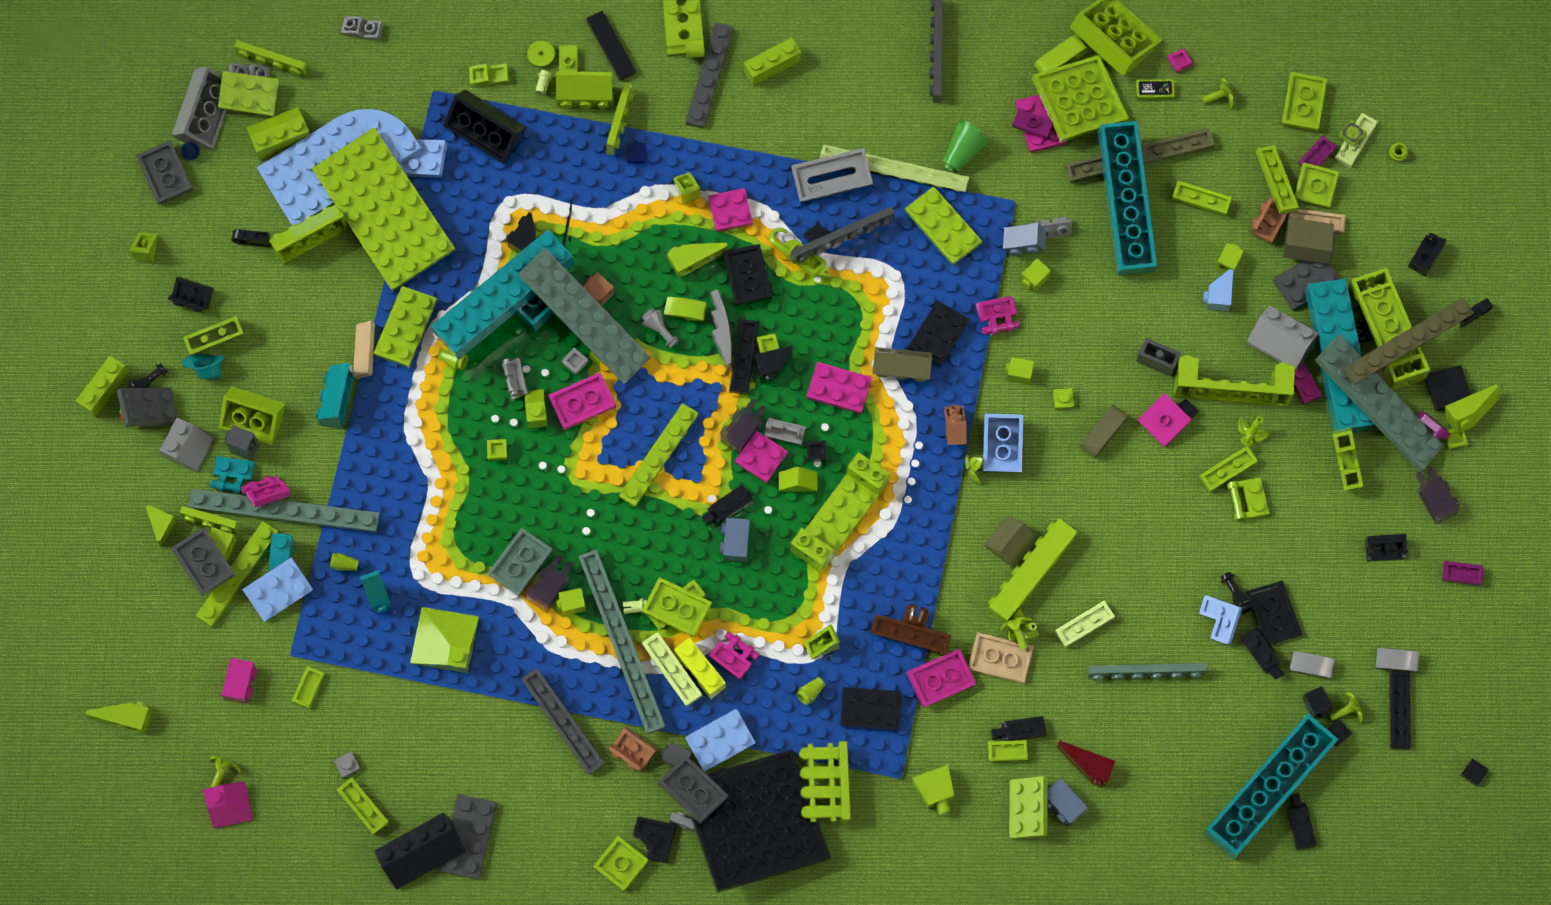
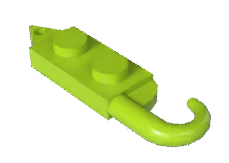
M780 227L773 229L769 235L770 243L791 260V250L803 244L798 240H789L782 244L775 236L779 232L787 233L788 231ZM818 255L810 256L805 262L795 263L814 278L816 276L830 278L831 276L826 266L827 262Z

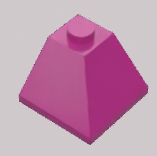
M245 781L203 789L207 810L214 829L253 820Z

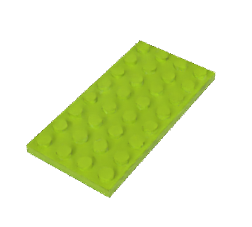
M375 127L311 168L335 205L342 212L346 222L392 291L456 250Z

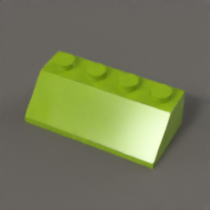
M336 205L327 206L317 215L308 216L302 223L293 224L287 231L276 233L269 242L283 265L348 230V227L339 208Z

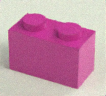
M230 658L221 694L224 700L247 704L248 699L252 698L253 687L251 686L258 674V669H256L253 662Z

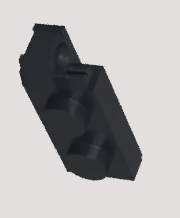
M742 484L713 503L707 509L709 512L702 516V520L706 526L713 521L717 523L723 522L726 518L731 517L752 503L753 498Z
M1258 627L1241 638L1266 674L1271 673L1275 680L1284 675L1279 667L1281 664L1280 657Z
M1043 716L1005 721L1000 724V728L991 729L990 731L992 739L1002 738V741L1026 740L1047 736Z
M1299 793L1291 794L1290 800L1292 805L1288 806L1287 813L1295 848L1300 850L1316 847V840L1306 802L1301 803Z

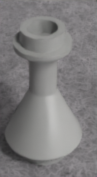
M652 308L642 316L644 320L643 326L659 332L667 341L666 347L672 348L678 343V336L673 337L665 328L660 310L655 311Z

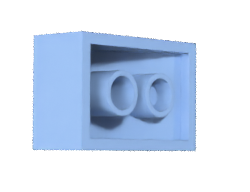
M985 413L983 471L1022 472L1023 415Z

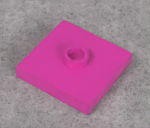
M1164 393L1138 421L1166 447L1192 419Z

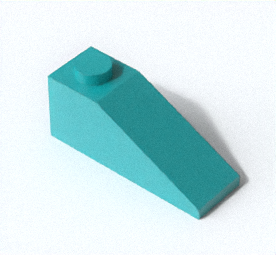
M272 534L269 571L289 558H293L295 540L292 535Z
M379 570L360 576L373 612L383 613L388 611L392 604Z

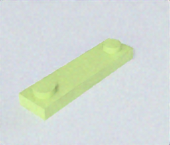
M658 632L642 642L645 650L686 707L702 697L699 689Z

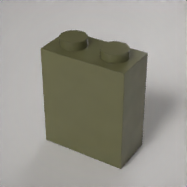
M1289 217L1285 232L1283 257L1329 264L1330 257H1334L1336 246L1332 245L1336 241L1337 232H1333L1334 224Z

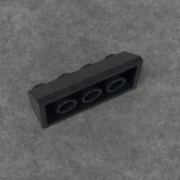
M466 89L454 96L443 123V127L503 164L506 163L520 144L527 128Z
M443 812L374 850L385 874L395 889L398 890L465 853L466 850L450 817Z

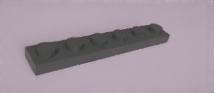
M931 0V11H934V16L930 18V28H934V34L930 33V45H934V49L930 51V62H933V68H930V79H933V85L929 86V96H933V103H940L942 0Z
M715 22L686 119V125L702 129L705 127L732 36V26Z
M888 207L791 250L790 259L793 264L805 262L812 255H820L830 247L836 248L846 240L852 241L864 232L867 234L874 231L880 225L886 226L892 222L895 212L892 207Z
M538 668L524 676L521 680L587 774L590 775L602 767L605 763Z

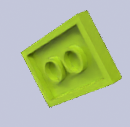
M223 71L218 109L274 116L279 79Z
M1290 72L1281 121L1282 126L1318 132L1327 78Z
M659 577L642 609V613L695 638L712 602Z
M1040 776L1010 780V839L1047 836V777Z

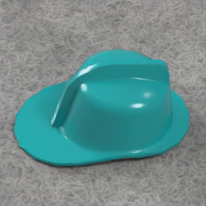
M194 354L184 358L182 365L186 368L194 369L200 379L215 380L221 378V361H223L224 357L221 355Z

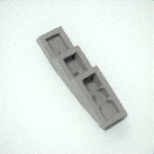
M717 289L711 292V300L716 310L711 312V316L717 328L712 331V337L729 370L731 369L732 353L730 329L725 307Z

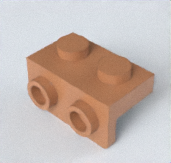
M1271 197L1268 202H1263L1259 209L1262 212L1260 217H1255L1250 226L1253 228L1251 235L1269 244H1272L1288 214H1279L1276 204L1272 203L1273 198Z
M627 727L623 728L614 744L608 748L612 751L614 757L620 760L623 759L628 763V767L634 771L645 769L658 750Z

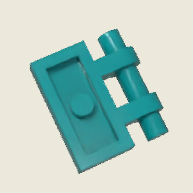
M217 456L213 475L220 477L219 481L211 480L210 487L217 488L218 491L231 490L234 493L241 494V487L245 486L243 485L244 481H252L255 462ZM227 478L236 479L237 481L236 483H229Z

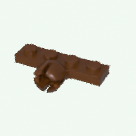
M909 604L906 607L902 620H895L876 614L871 634L939 653H947L951 635L926 627L929 611L925 607L920 606L918 617H915L917 605Z

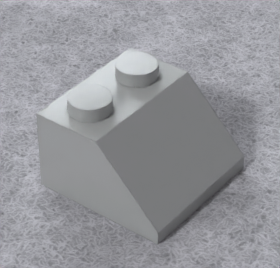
M176 418L159 452L163 458L198 472L215 439L195 425Z

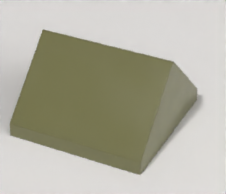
M1007 516L984 544V547L1015 569L1038 539L1024 522Z

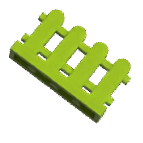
M840 741L837 747H833V743H828V747H813V744H808V747L802 748L799 752V757L802 760H808V767L801 769L800 777L804 780H809V786L803 787L800 794L802 798L810 799V806L803 807L801 815L806 819H810V822H816V819L831 818V822H836V818H840V823H849L850 800L847 741ZM814 760H828V766L814 767ZM834 760H838V766H834ZM829 779V786H815L814 780ZM834 779H838L839 786H835ZM815 799H830V805L815 806ZM835 799H839V805L835 804Z

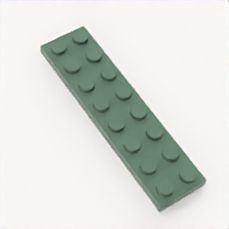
M543 248L517 274L622 384H625L651 358L546 248Z
M1340 334L1337 335L1315 361L1419 472L1422 471L1444 445L1377 373L1372 374L1355 385L1352 384L1343 369L1360 359L1361 356Z

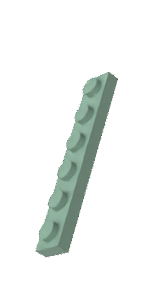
M1206 663L1089 666L1087 678H1092L1094 681H1101L1104 678L1123 680L1124 677H1131L1133 680H1140L1143 677L1162 679L1163 676H1171L1172 679H1180L1182 676L1201 678L1202 675H1205L1207 666Z

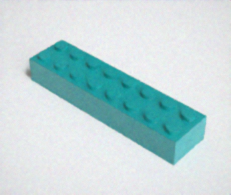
M1138 121L1101 124L1098 129L1117 275L1154 272L1157 268Z
M549 229L431 325L434 334L457 360L536 296L517 274L543 248H546L566 270L575 264L573 256Z
M1346 278L1308 284L1305 289L1312 329L1318 332L1316 340L1318 356L1340 334L1362 357ZM1320 367L1333 431L1351 427L1352 433L1372 430L1375 424Z
M1307 714L1203 834L1232 859H1235L1335 745L1338 738L1310 714Z

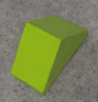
M690 172L673 178L682 204L700 199L699 185Z
M139 233L130 248L135 261L154 262L158 234Z
M801 467L779 472V492H817V472Z
M148 505L146 509L156 540L160 546H163L177 521L174 516Z
M832 624L804 642L811 659H816L840 647V641Z

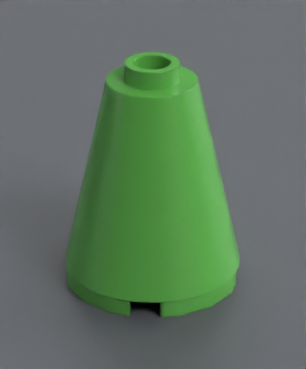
M960 119L942 161L945 164L943 167L951 173L954 171L958 172L990 143L991 139L987 135L982 137L981 130L969 122Z

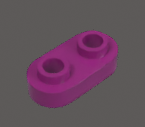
M1421 411L1417 417L1427 428L1429 427L1433 430L1432 434L1439 440L1443 438L1447 440L1451 435L1445 427L1426 412Z

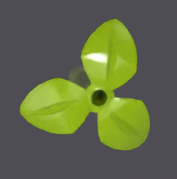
M1225 79L1219 81L1221 83V90L1202 97L1206 104L1226 96L1230 103L1229 109L1233 107L1234 96L1229 83Z
M1261 416L1256 417L1251 427L1243 418L1239 419L1238 430L1241 434L1246 435L1241 437L1240 440L1245 446H1253L1252 439L1256 442H1261L1269 436V432L1258 430L1264 421Z
M967 454L965 457L966 469H969L971 479L980 485L981 482L976 472L979 469H983L984 459L981 457L970 459Z
M1018 609L1014 613L1012 620L1024 617L1022 610ZM1021 623L1020 627L1025 639L1039 636L1035 623ZM1009 629V641L1016 642L1017 639L1014 631Z
M1018 617L1014 620H1009L1000 628L1001 632L1007 627L1014 631L1020 650L1028 647L1020 626L1022 622L1033 621L1029 617Z
M1349 692L1345 693L1344 695L1350 699L1348 706L1330 713L1332 721L1351 712H1356L1359 724H1362L1363 712L1356 697Z
M221 756L210 757V761H215L217 769L211 787L220 786L228 767H232L241 773L240 768L233 761Z

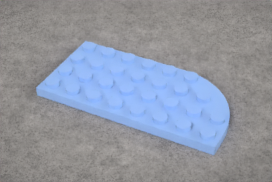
M372 109L351 111L335 118L258 166L257 169L292 225L300 224L308 216L317 215L325 207L335 205L311 169L312 167L373 127H375L400 164L422 150L408 127L398 118L383 111Z

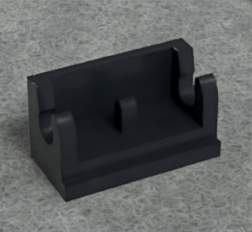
M1433 233L1426 235L1408 267L1426 277L1447 240Z
M1406 534L1367 536L1364 541L1367 562L1406 559V553H1408Z

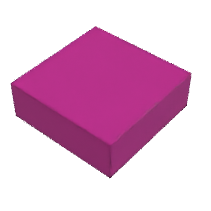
M1184 48L1167 56L1175 73L1189 68L1193 64Z

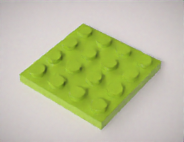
M1099 55L1032 76V81L1061 142L1096 132L1101 124L1127 122L1129 119Z

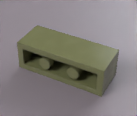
M875 347L873 374L882 378L889 375L902 380L907 379V377L921 382L926 381V379L930 380L932 353Z

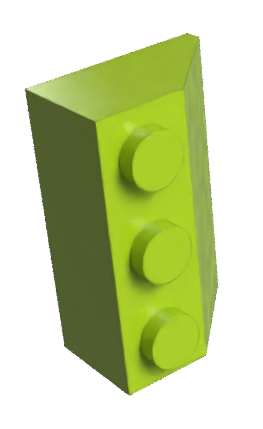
M556 71V100L558 107L563 109H570L572 107L608 109L613 107L614 84L612 72Z
M298 107L246 127L259 160L278 154L310 135Z
M232 386L223 397L218 429L228 431L234 425L253 432L258 442L272 446L283 420L286 403Z

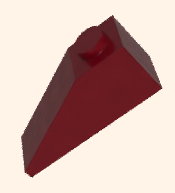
M1059 740L1057 749L1087 780L1091 781L1092 785L1097 787L1107 785L1115 763L1114 760Z

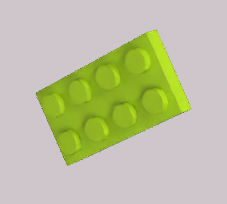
M934 186L905 208L907 215L952 266L982 244V240Z
M402 286L374 350V356L410 368L437 304V298Z

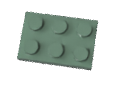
M521 528L487 575L519 597L551 555L553 549Z

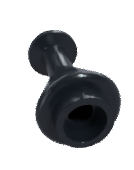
M161 363L159 365L156 364L157 369L146 377L129 380L128 383L130 385L126 388H149L152 381L161 374L166 376L165 374L168 371Z
M1227 572L1220 577L1221 583H1226L1232 592L1233 605L1242 607L1240 615L1246 614L1254 608L1252 605L1254 599L1239 590L1233 581L1235 575Z

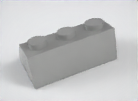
M1269 305L1257 321L1247 340V344L1280 363L1286 362L1294 365L1296 371L1315 347L1318 332Z

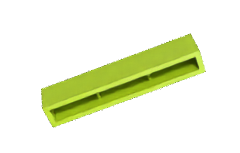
M1060 518L1056 523L1054 521L1050 523L1046 529L1048 533L1044 537L1040 536L1034 544L1037 547L1033 552L1030 550L1023 558L1025 562L1021 567L1019 565L1015 567L1011 573L1013 577L1010 581L1005 580L999 588L1001 592L998 596L993 595L989 600L988 612L1001 622L1006 623L1012 619L1014 613L1020 609L1076 538L1078 532Z

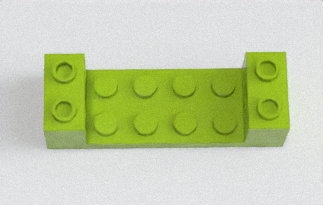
M1387 268L1351 279L1348 286L1349 296L1354 306H1361L1377 347L1382 346L1412 328ZM1419 346L1387 365L1383 374L1386 384L1392 390H1396L1425 380L1430 368Z
M1192 355L1179 357L1175 369L1174 397L1289 406L1294 395L1295 366L1286 362L1275 364L1270 377V384L1259 383L1258 385L1251 384L1248 381L1232 383L1230 380H1220L1219 382L1212 381L1209 378L1198 380L1199 358H1194Z
M858 452L848 465L845 477L805 530L801 528L790 543V551L822 573L888 485L890 473Z

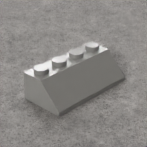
M209 67L194 70L171 136L189 145L208 150L214 149L227 111L225 109H218L222 81L221 74Z

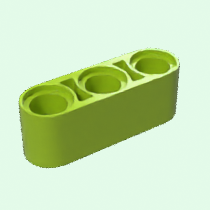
M1072 35L1040 57L1034 63V66L1040 73L1071 64L1083 56L1088 49L1077 35Z

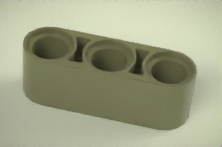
M1112 405L1085 437L1080 447L1096 458L1129 416L1115 405Z

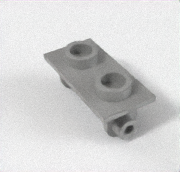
M1066 216L1052 219L1053 223H1050L1049 219L1036 220L1035 222L1046 229V238L1072 235V220L1066 218Z
M520 358L512 361L504 359L502 367H504L505 376H507L508 393L511 394L512 400L528 393Z
M769 418L766 423L764 436L802 445L806 427Z

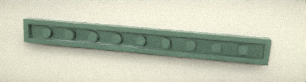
M191 489L188 503L189 508L199 511L377 533L380 513L283 500L254 507L247 496L196 489Z
M597 549L578 556L646 734L664 729V722Z

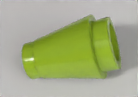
M441 349L438 355L439 360L456 370H463L468 362L467 355L457 360L449 350Z
M339 552L337 554L332 553L329 568L334 569V571H357L359 560Z
M817 677L799 688L796 696L804 705L812 704L825 686V683L821 678Z

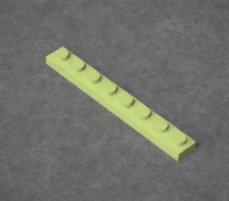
M823 145L820 158L851 150ZM866 154L870 171L878 172L881 175L896 176L899 179L914 180L917 183H928L940 188L946 187L957 192H966L969 181L968 176Z

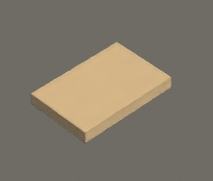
M977 632L968 668L972 672L1025 684L1034 646L1027 645V648L1020 650L1018 642H1010L1007 639Z

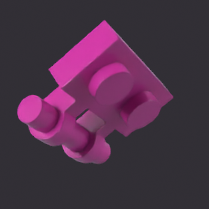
M1012 296L978 302L976 304L980 322H988V326L982 328L984 335H995L1000 331L1010 332L1015 328H1019V322L1012 321L1011 316L1017 314ZM1003 318L1002 324L996 323V319Z
M277 475L264 477L263 480L258 482L251 481L241 487L242 493H247V498L254 507L263 506L290 496V489L282 480H279Z
M728 631L725 638L730 642L726 645L720 640L709 654V658L738 680H741L752 666V663L746 659L750 656L757 660L760 654L755 651L753 646H748L740 640L741 637L737 634L734 635ZM735 646L743 651L741 655L733 650Z

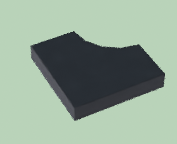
M637 817L633 837L640 839L646 845L648 860L664 864L668 863L676 825Z

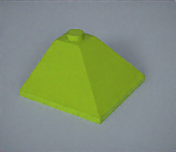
M422 607L410 664L468 674L479 616Z

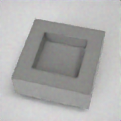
M573 348L561 362L572 373L577 375L589 361L577 349Z
M351 751L334 760L343 779L361 770Z

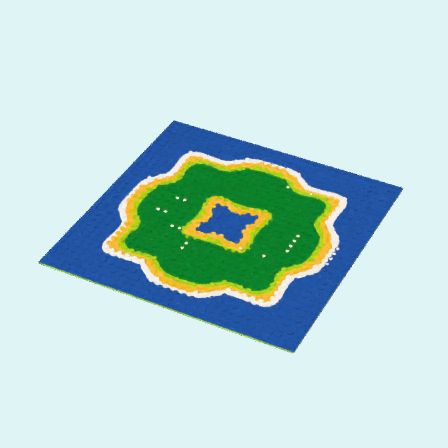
M433 91L420 140H445L447 142L442 178L411 177L410 181L456 250L402 285L435 297L438 300L410 368L379 358L373 354L372 376L360 378L328 506L380 513L377 533L322 526L309 577V583L313 590L304 597L290 652L291 656L298 659L540 707L521 680L531 671L538 668L569 713L644 728L578 557L597 549L664 722L665 728L659 731L688 736L737 708L756 742L746 749L770 754L792 750L795 759L802 760L799 757V752L802 748L808 747V744H813V747H828V743H833V747H837L840 741H847L848 769L901 779L918 700L906 672L925 664L927 649L871 634L876 614L895 620H902L906 607L909 604L917 605L915 617H918L920 606L928 609L929 615L926 627L932 629L990 334L984 335L982 333V328L987 327L988 322H980L976 304L997 299L1006 251L1003 249L1004 228L1011 227L1015 201L967 191L957 192L946 187L940 188L930 184L870 173L873 182L871 186L800 203L791 166L808 161L625 127L624 133H620V147L615 150L613 156L606 154V143L612 124L484 100L527 127L520 144L506 163L503 164L443 127L456 94ZM842 169L813 176L808 179V183L814 184L851 175L856 170ZM690 172L699 185L700 199L682 204L673 178ZM933 186L982 240V244L953 266L905 212L907 206ZM745 188L753 225L716 233L708 196ZM572 200V212L564 247L573 256L575 264L567 271L582 286L585 285V281L589 276H594L598 272L614 287L615 293L602 307L651 357L625 384H622L555 314L536 332L530 329L518 316L513 314L465 354L468 356L466 367L463 370H456L438 359L441 349H449L434 334L431 325L517 255L516 252L508 248L507 237L512 230H516L519 220L522 216H526L528 212L532 213L536 238L549 229L562 244ZM888 207H892L895 212L890 224L886 226L880 225L870 233L866 234L864 232L852 241L846 240L836 248L830 247L824 253L818 255L827 262L826 266L831 275L830 278L812 277L795 263L793 264L769 240L771 231L780 227L788 232L777 233L775 237L778 241L785 244L789 240H798L804 245L809 243L804 238V233L817 223L829 234ZM726 243L728 251L760 244L772 299L735 306L723 255L678 278L668 261L667 253L675 246L680 247L686 244ZM384 281L374 321V350L402 287L400 286L392 291L386 281ZM717 289L725 307L730 329L732 353L731 369L729 370L712 337V331L717 328L711 316V312L716 310L711 300V292ZM667 297L706 302L707 309L704 321H687L684 318L666 317L664 311ZM937 300L970 319V322L941 368L931 363L930 380L926 379V381L921 382L908 377L902 380L889 375L882 378L873 374L875 347L909 350V344ZM650 309L660 310L667 331L673 337L678 336L677 339L679 341L672 348L665 346L667 341L659 332L643 326L644 320L642 316ZM740 319L759 321L757 337L775 333L779 349L792 346L793 356L779 377L770 382L760 381L755 363V354L760 353L756 341L748 395L729 393ZM573 348L577 349L589 361L577 375L572 373L561 362ZM520 358L527 391L544 389L548 426L528 427L525 395L512 400L511 394L508 393L507 376H505L504 367H502L504 359L512 361ZM817 362L872 377L862 414L806 399ZM601 372L616 404V408L563 430L548 395ZM683 403L698 412L699 415L635 508L620 499L619 495ZM951 405L964 407L967 444L947 445L944 407ZM769 418L805 426L802 445L767 437L788 451L787 456L767 484L735 464L736 458L754 433L758 431L762 435L765 434L766 423ZM506 439L507 460L488 461L487 440ZM825 440L827 461L807 462L806 442ZM859 452L890 473L889 483L821 573L790 551V543L801 528L804 530L807 528L845 477L848 465ZM795 467L817 472V492H779V472ZM743 484L753 498V502L729 518L748 519L750 521L747 562L723 560V554H720V543H724L725 536L721 535L722 524H726V520L719 523L713 521L706 526L702 516L709 512L707 509L713 503ZM523 528L551 547L553 552L518 597L490 578L487 573L519 530ZM339 552L359 560L357 571H334V569L329 568L332 553L337 554ZM379 570L392 604L388 611L383 613L373 612L360 576ZM660 577L681 588L695 580L706 594L704 599L711 601L712 605L695 638L668 625L659 631L649 617L642 614V612L624 614V609L631 607H623V602L639 601L641 598L648 600ZM581 588L586 611L563 616L562 610L558 611L556 599H559L558 593ZM422 607L479 616L468 674L410 664ZM832 624L840 641L839 649L816 659H811L804 642ZM728 631L734 635L737 634L741 637L740 640L748 646H753L755 651L760 654L757 660L750 656L746 659L752 663V666L741 680H738L709 658V654L720 640L726 645L730 642L725 638ZM658 632L674 654V649L690 638L726 682V688L710 700L699 686L694 675L682 665L702 694V697L686 707L645 650L642 642ZM737 646L733 648L738 654L741 655L743 653ZM817 677L821 678L825 686L812 704L804 705L796 696V693L799 692L798 689ZM843 687L902 691L899 731L840 727ZM814 760L815 763L828 765V760ZM834 760V766H838V760Z

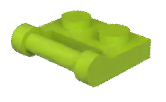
M1261 477L1227 483L1236 513L1234 514L1235 521L1269 516ZM1238 489H1243L1248 512H1243Z

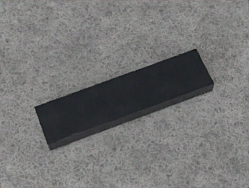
M603 11L586 18L590 29L619 81L636 74L634 66Z
M740 319L729 393L748 395L759 321Z
M1390 671V749L1410 750V672Z

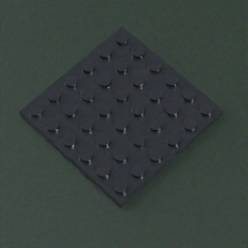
M792 750L706 774L728 794V798L701 824L690 815L717 893L830 860L831 856L818 820L810 822V819H806L801 815L803 807L810 806V799L801 797L800 792L805 787V784L800 777V770Z

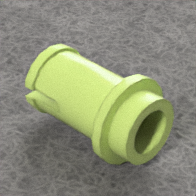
M542 70L538 73L539 79L535 93L545 96L552 77L550 72Z
M641 598L639 601L623 602V607H631L624 609V614L642 612L647 600Z

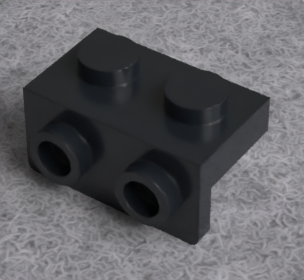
M178 276L176 277L172 295L168 296V300L173 301L172 304L184 307L186 305L192 311L201 312L209 308L214 287Z

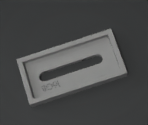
M864 148L791 166L800 203L873 185ZM851 167L856 169V172L851 175L814 184L808 183V179L813 176Z

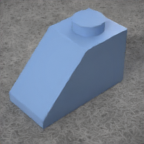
M1229 269L1210 284L1207 292L1204 291L1203 303H1206L1207 310L1229 311L1232 297V269Z

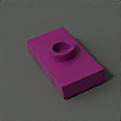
M1018 109L1012 124L1013 128L1046 140L1053 126L1052 120L1022 109Z
M1322 135L1300 159L1298 164L1302 167L1304 162L1320 167L1337 146Z
M1444 561L1442 581L1481 586L1484 566Z

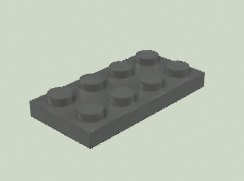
M457 795L452 823L466 852L441 865V873L479 880L497 805L496 802Z

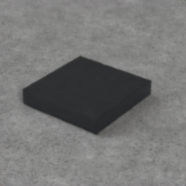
M1461 365L1428 373L1425 379L1435 411L1443 410L1446 405L1471 395Z

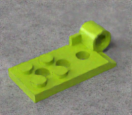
M663 0L667 56L686 55V59L705 57L700 0H686L687 3L683 6H679L676 3L678 0ZM680 16H686L688 20L684 23H681L678 21V18ZM685 32L689 34V38L683 40L679 35Z

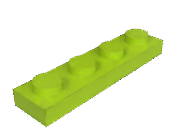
M239 40L235 43L236 53L241 58H251L259 64L265 65L266 63L272 65L277 70L284 69L295 76L302 75L306 77L308 68L305 62Z
M624 83L606 143V154L614 156L615 150L620 147L621 138L619 136L620 133H624V119L628 118L630 112L628 105L634 99L632 84Z
M1275 145L1257 148L1256 155L1279 214L1296 212L1299 206Z

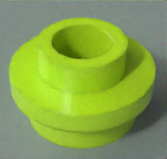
M1396 143L1391 146L1389 155L1394 161H1403L1408 156V149L1404 144ZM1395 151H1400L1401 155H1397Z

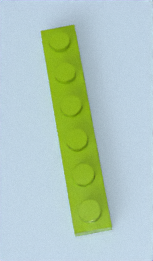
M683 403L681 404L620 493V499L636 508L698 417V412Z
M262 521L230 566L236 576L213 590L196 614L198 619L213 628L271 546L272 534H279L276 529Z

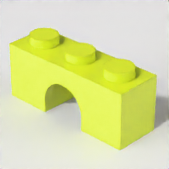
M690 638L674 649L675 656L686 670L689 669L694 675L699 686L710 700L726 688V682Z

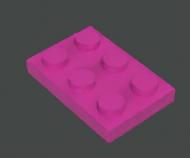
M1039 95L1015 100L1017 111L1022 109L1050 120ZM1052 126L1047 140L1023 131L1029 153L1066 145V141H1060L1054 126Z
M817 362L806 399L862 414L872 377Z
M601 372L548 395L563 430L616 408V404Z
M960 649L906 672L922 708L976 685Z

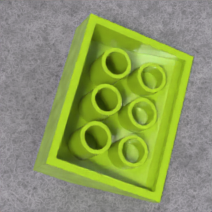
M1097 0L1080 11L1070 26V29L1084 40L1122 76L1133 70L1163 41L1119 0Z

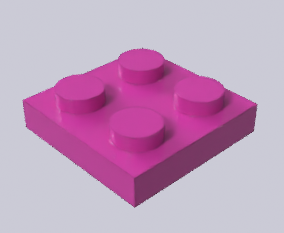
M745 188L708 196L716 233L753 225Z
M756 431L736 458L735 464L767 484L787 456L788 451Z

